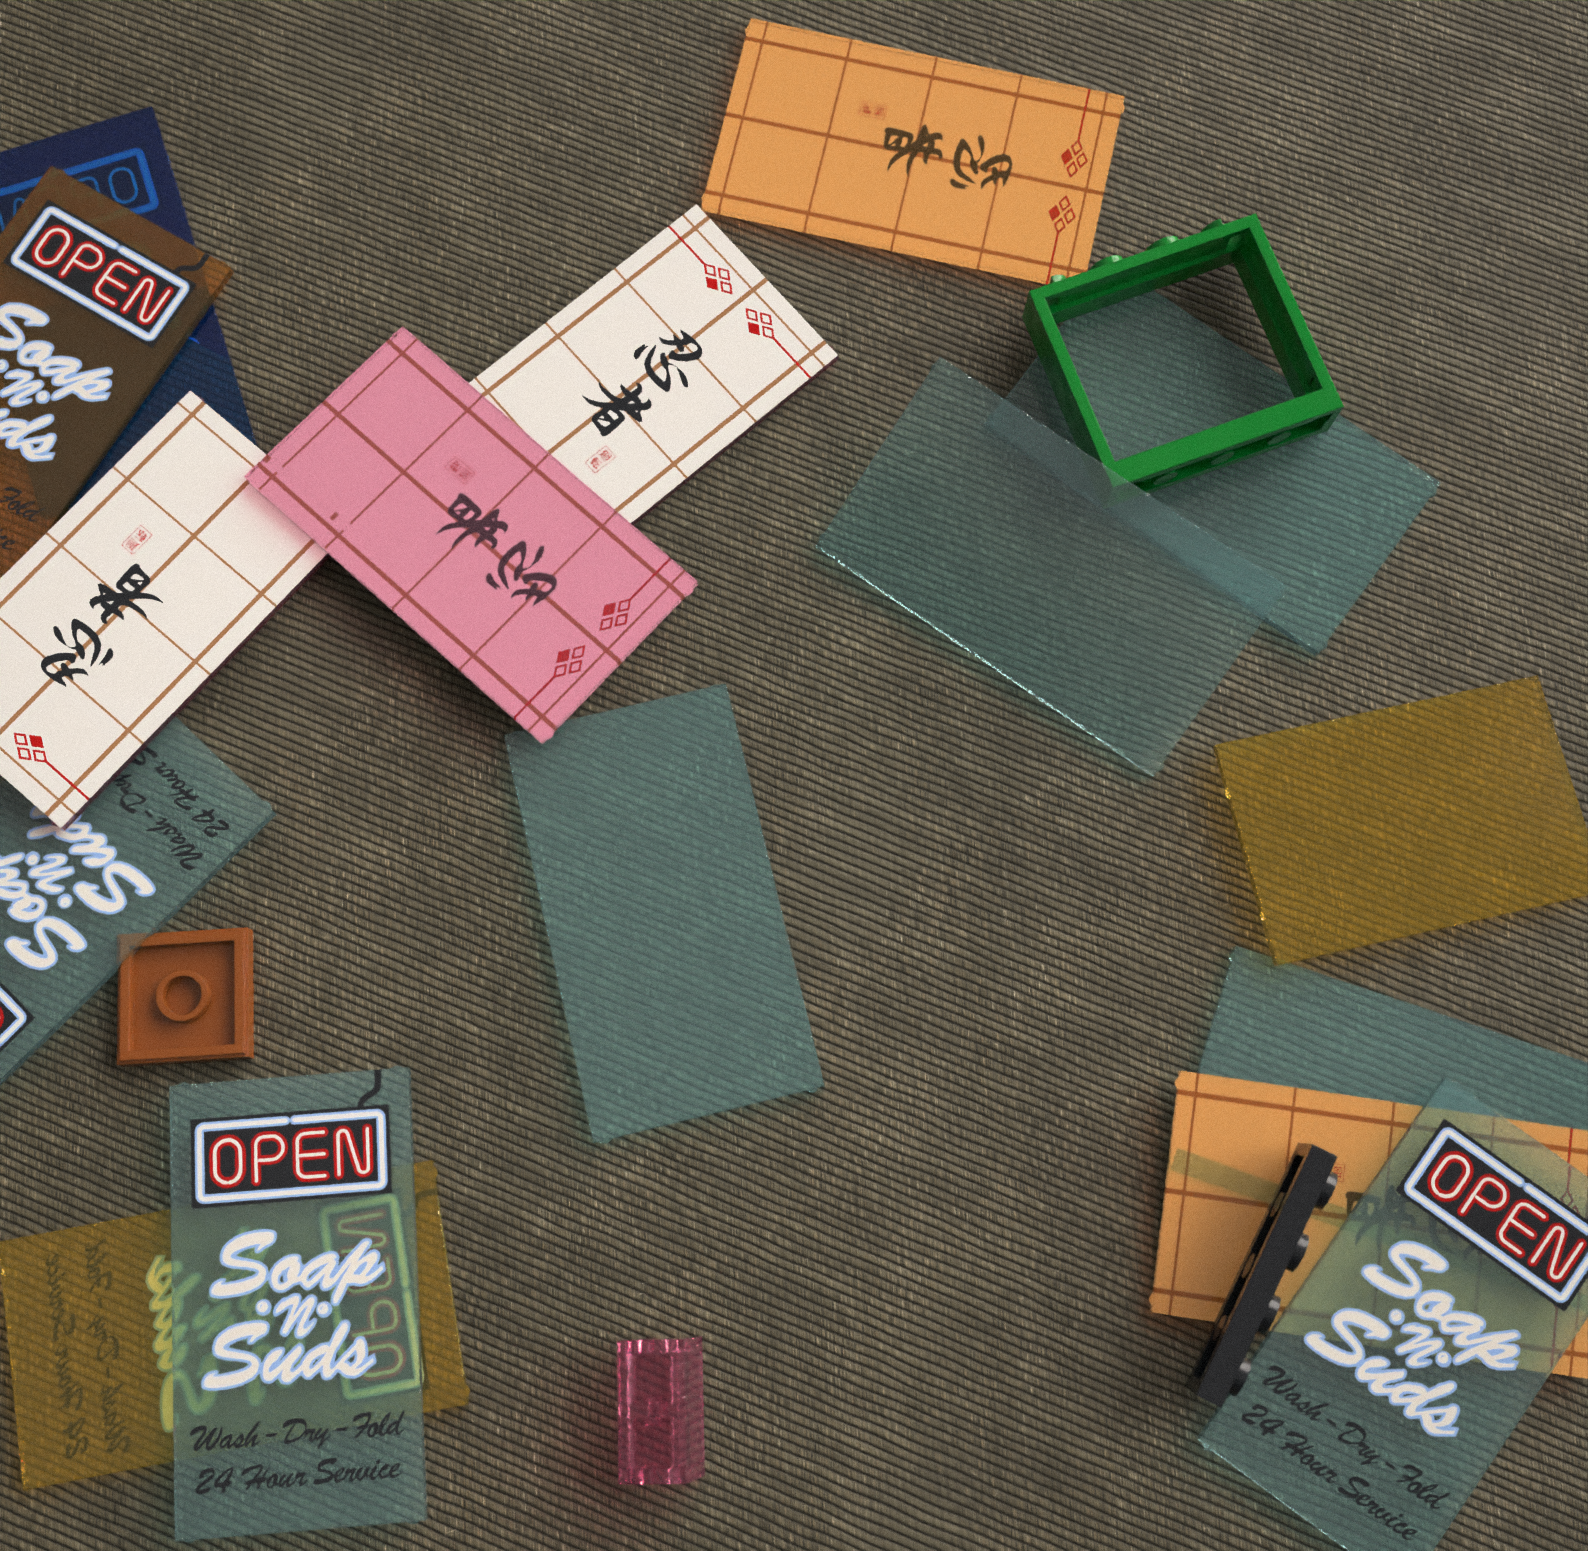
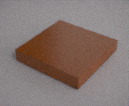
M244 927L118 935L117 1065L133 1067L254 1059L253 930Z

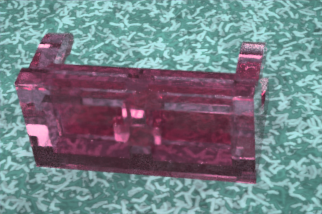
M702 1336L618 1340V1484H687L704 1477Z

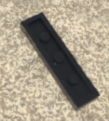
M1297 1144L1185 1384L1195 1395L1221 1408L1228 1394L1236 1397L1243 1388L1252 1364L1251 1359L1245 1357L1256 1332L1265 1334L1277 1315L1281 1298L1274 1293L1285 1270L1295 1271L1304 1257L1309 1244V1235L1303 1233L1313 1209L1321 1211L1327 1205L1335 1190L1338 1175L1331 1170L1338 1156L1314 1144Z

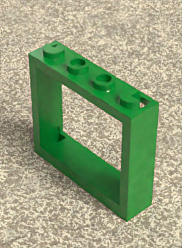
M1256 213L1223 224L1220 218L1208 224L1200 233L1178 239L1177 236L1164 237L1152 243L1144 252L1124 259L1120 255L1106 257L1091 266L1089 271L1068 278L1063 274L1051 276L1048 285L1028 292L1022 319L1103 510L1328 431L1344 407ZM1234 263L1294 399L1115 461L1056 324Z

